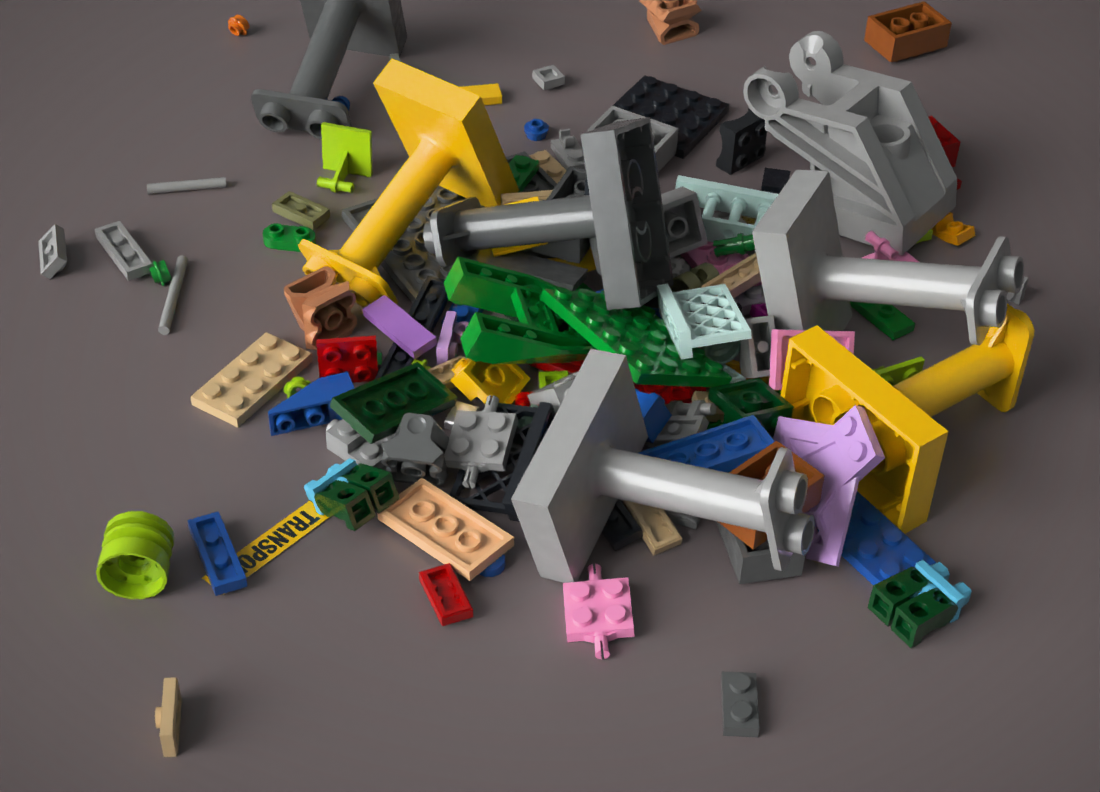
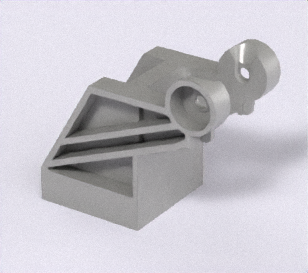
M813 31L792 46L789 60L794 74L802 81L803 93L808 97H815L821 104L800 99L797 83L789 72H774L767 70L765 66L757 70L745 81L743 89L745 101L749 109L756 116L765 120L766 131H769L775 138L810 162V170L829 171L840 236L871 245L865 241V236L868 232L873 231L880 238H886L890 242V246L898 251L900 255H903L956 207L957 177L912 82L843 64L842 49L838 42L831 35L823 31ZM809 57L815 59L816 65L810 63ZM771 85L777 88L778 94L772 91Z

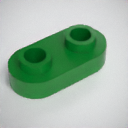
M274 223L266 227L262 233L263 243L270 249L301 252L298 244L302 239L316 244L315 232L305 226L297 227Z

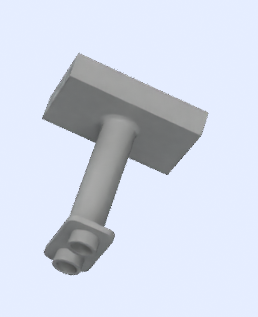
M796 170L752 231L768 316H774L775 329L808 330L818 325L823 330L844 331L852 318L850 301L965 311L970 343L972 345H981L990 327H1002L1007 311L1008 292L1019 293L1024 279L1023 258L1021 256H1011L1009 238L1001 236L996 239L982 267L843 257L829 171Z
M590 349L511 498L540 577L563 583L578 581L617 499L766 532L773 567L779 571L786 570L793 553L807 554L815 529L814 516L802 512L807 495L808 478L806 474L795 472L791 449L779 448L764 480L638 454V452H641L648 435L626 355Z

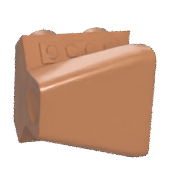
M639 0L646 7L647 20L661 44L666 45L698 35L699 25L691 19L702 11L697 5V0Z
M324 266L284 287V295L299 327L305 332L306 349L317 350L316 339L345 338L352 334L357 324V317L351 313L356 296L349 290V281L336 284V273L331 267Z

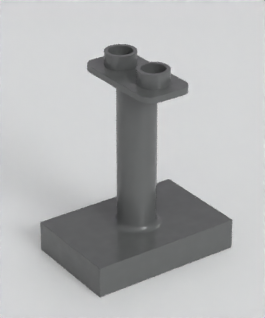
M300 0L310 42L289 94L264 89L253 91L251 101L260 124L273 132H284L287 128L306 131L321 140L322 122L352 127L347 107L340 102L327 100L346 50L383 56L398 53L400 58L407 39L401 0Z
M650 117L617 121L580 134L589 195L482 208L476 197L466 198L434 210L431 213L430 221L425 223L423 230V239L427 251L431 255H436L437 262L441 267L453 265L458 256L468 258L477 250L596 237L607 310L643 306L658 295L657 285L668 284L669 287L674 285Z

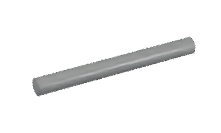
M183 255L177 258L158 327V332L162 335H167L170 331L187 268L188 258Z

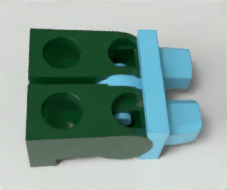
M351 458L341 465L336 463L328 468L327 474L318 481L311 480L304 485L308 500L313 502L318 514L326 515L327 517L335 516L344 520L347 528L353 531L358 530L376 516L375 512L381 513L400 499L391 472L362 463L357 464L356 460Z
M924 560L916 563L915 567L905 569L873 585L867 608L886 626L892 625L891 630L912 649L921 643L922 637L957 620L961 608L969 602L972 591L963 582L952 586L948 582L950 576L948 568L941 562L929 565Z

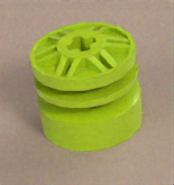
M128 511L113 517L108 521L104 532L102 550L96 569L98 582L108 592L126 599H146L157 595L164 589L168 580L169 560L172 556L175 540L173 529L162 518L143 511Z

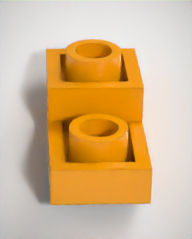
M949 212L932 228V234L947 243L957 246L975 236L974 226L954 221L952 212Z

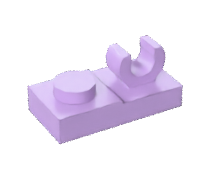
M455 311L446 312L436 347L437 365L457 357L458 343L462 344L460 338L469 324L466 321L457 323V312Z

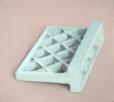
M668 284L657 285L659 312L681 360L693 358L692 348L752 339L751 329L726 284L672 292Z

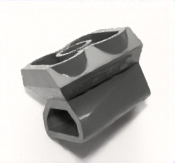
M406 413L403 415L394 438L381 444L383 449L381 462L386 466V471L391 472L395 482L414 484L420 478H423L434 486L439 487L449 477L444 457L449 437L432 416Z

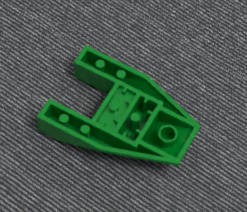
M457 257L444 281L448 300L457 305L484 309L516 317L519 322L475 312L460 338L466 358L475 362L481 361L490 364L567 363L585 360L590 349H596L540 300L543 289H556L557 286L532 275Z

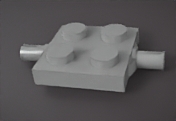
M491 395L487 396L483 411L457 410L444 457L448 468H461L466 471L464 481L462 482L466 488H470V486L471 488L476 487L477 477L480 472L489 470L505 471L518 418L516 413L496 412L499 398L496 396H492V398Z

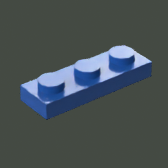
M219 511L187 520L189 531L215 596L248 587L246 575Z

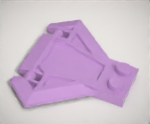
M854 405L834 425L779 416L773 437L774 441H778L786 448L791 449L793 453L825 475L820 503L804 513L813 515L815 519L813 540L805 556L806 559L839 567L859 481L885 459L865 408Z

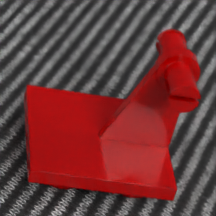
M376 335L316 339L319 378L348 372L352 383L370 382L375 379L378 373Z

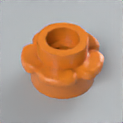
M236 14L228 20V28L235 36L240 34L247 35L250 25L243 16Z

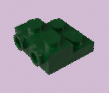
M759 377L709 389L708 399L725 413L723 424L754 415L767 432H775L779 416L792 418L794 406Z

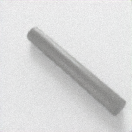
M226 177L147 184L148 194L224 188L226 187Z

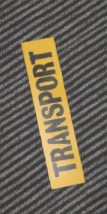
M308 501L238 551L236 554L246 578L329 517L318 514L313 502ZM206 574L204 577H202V579L206 581L208 584H210V581Z

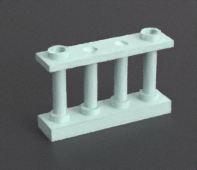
M678 175L675 187L677 189L683 186L697 193L699 206L704 208L702 219L708 242L737 237V234L740 233L744 235L752 234L756 225L778 196L775 193ZM714 211L730 213L728 220L713 217ZM742 215L756 218L754 225L741 223L739 219Z

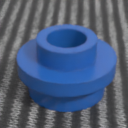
M532 119L524 125V132L528 139L541 141L546 138L549 126L540 119Z

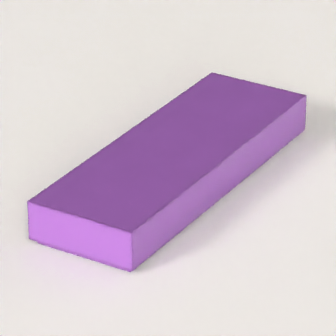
M383 295L362 309L365 318L414 359L437 345V339L431 332L386 295Z

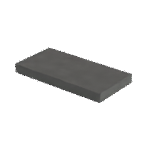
M492 249L475 251L467 258L532 275L570 291H575L586 280L588 269L517 251L494 257Z

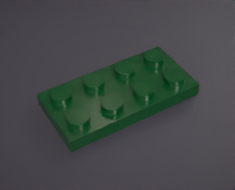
M416 362L332 397L329 407L366 441L373 444L395 434L403 415L406 413L434 416L454 407L458 397L420 363Z

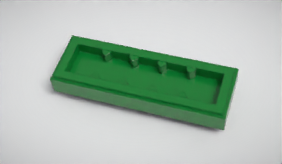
M850 301L852 308L892 340H896L914 331L916 323L893 305Z

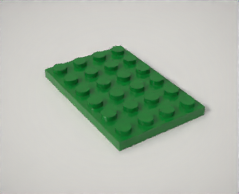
M556 287V289H543L540 300L597 350L626 355L633 382L636 384L717 387L730 384L732 377L723 370V366L705 356V351L701 348H692L693 358L681 360L663 319H660L655 314V310L648 306L607 310L604 290L601 293H594L587 289L570 291L563 287Z

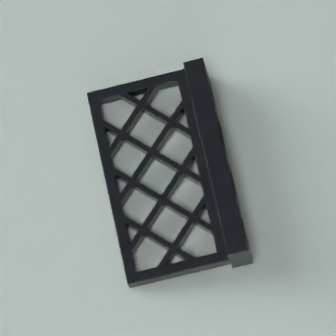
M540 402L538 407L498 403L496 410L498 413H516L518 420L524 416L533 417L530 424L521 429L518 426L516 428L513 442L521 438L523 446L509 454L507 465L512 463L514 466L513 473L501 479L496 471L480 472L475 487L478 492L468 498H463L459 496L461 491L466 489L462 484L466 471L460 468L450 496L470 509L508 514L511 521L519 522L511 498L556 415L552 403ZM493 474L497 482L481 490L477 482ZM500 489H503L505 492L502 503L491 502L487 499V496Z

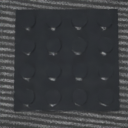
M646 75L612 105L678 128L677 151L674 156L682 159L729 112V104L717 98H710L696 91H690Z

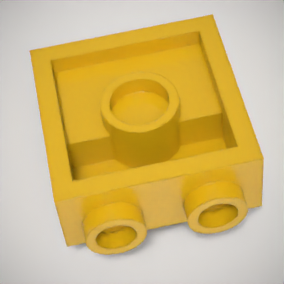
M462 358L451 369L455 375L450 381L470 401L478 397L485 404L487 396L491 395V398L492 396L498 397L499 403L512 404L515 396L521 392L530 380V377L517 364H490Z

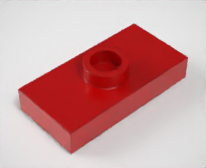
M450 563L419 572V580L442 627L473 617V608Z

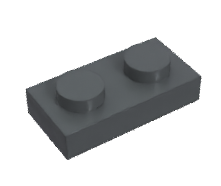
M722 671L723 736L758 737L760 728L756 673Z

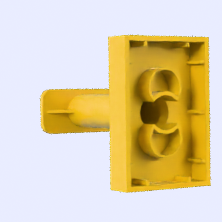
M393 58L373 84L409 158L341 249L326 250L306 239H302L298 244L300 251L307 260L302 268L306 275L324 266L331 267L336 273V282L343 283L349 281V290L356 296L355 302L363 308L383 295H386L395 304L398 303L389 284L381 277L378 267L438 186L465 198L476 197L480 205L485 207L501 205V194L518 193L519 191L481 96Z
M1007 303L1006 317L1002 327H990L981 345H972L892 386L816 325L789 338L781 396L794 406L793 419L834 425L854 405L865 408L885 459L859 481L857 491L906 534L927 522L949 432L935 421L932 416L976 393L1001 412H1007L1014 408L1034 338V327L1026 313L1019 309H1014Z

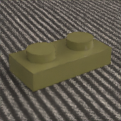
M288 191L272 203L274 213L308 227L313 231L330 218V209L291 191Z

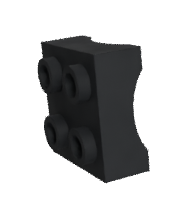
M748 109L744 116L720 124L722 151L716 160V167L732 175L762 158L766 151L765 145L768 132L765 130V120L756 116Z

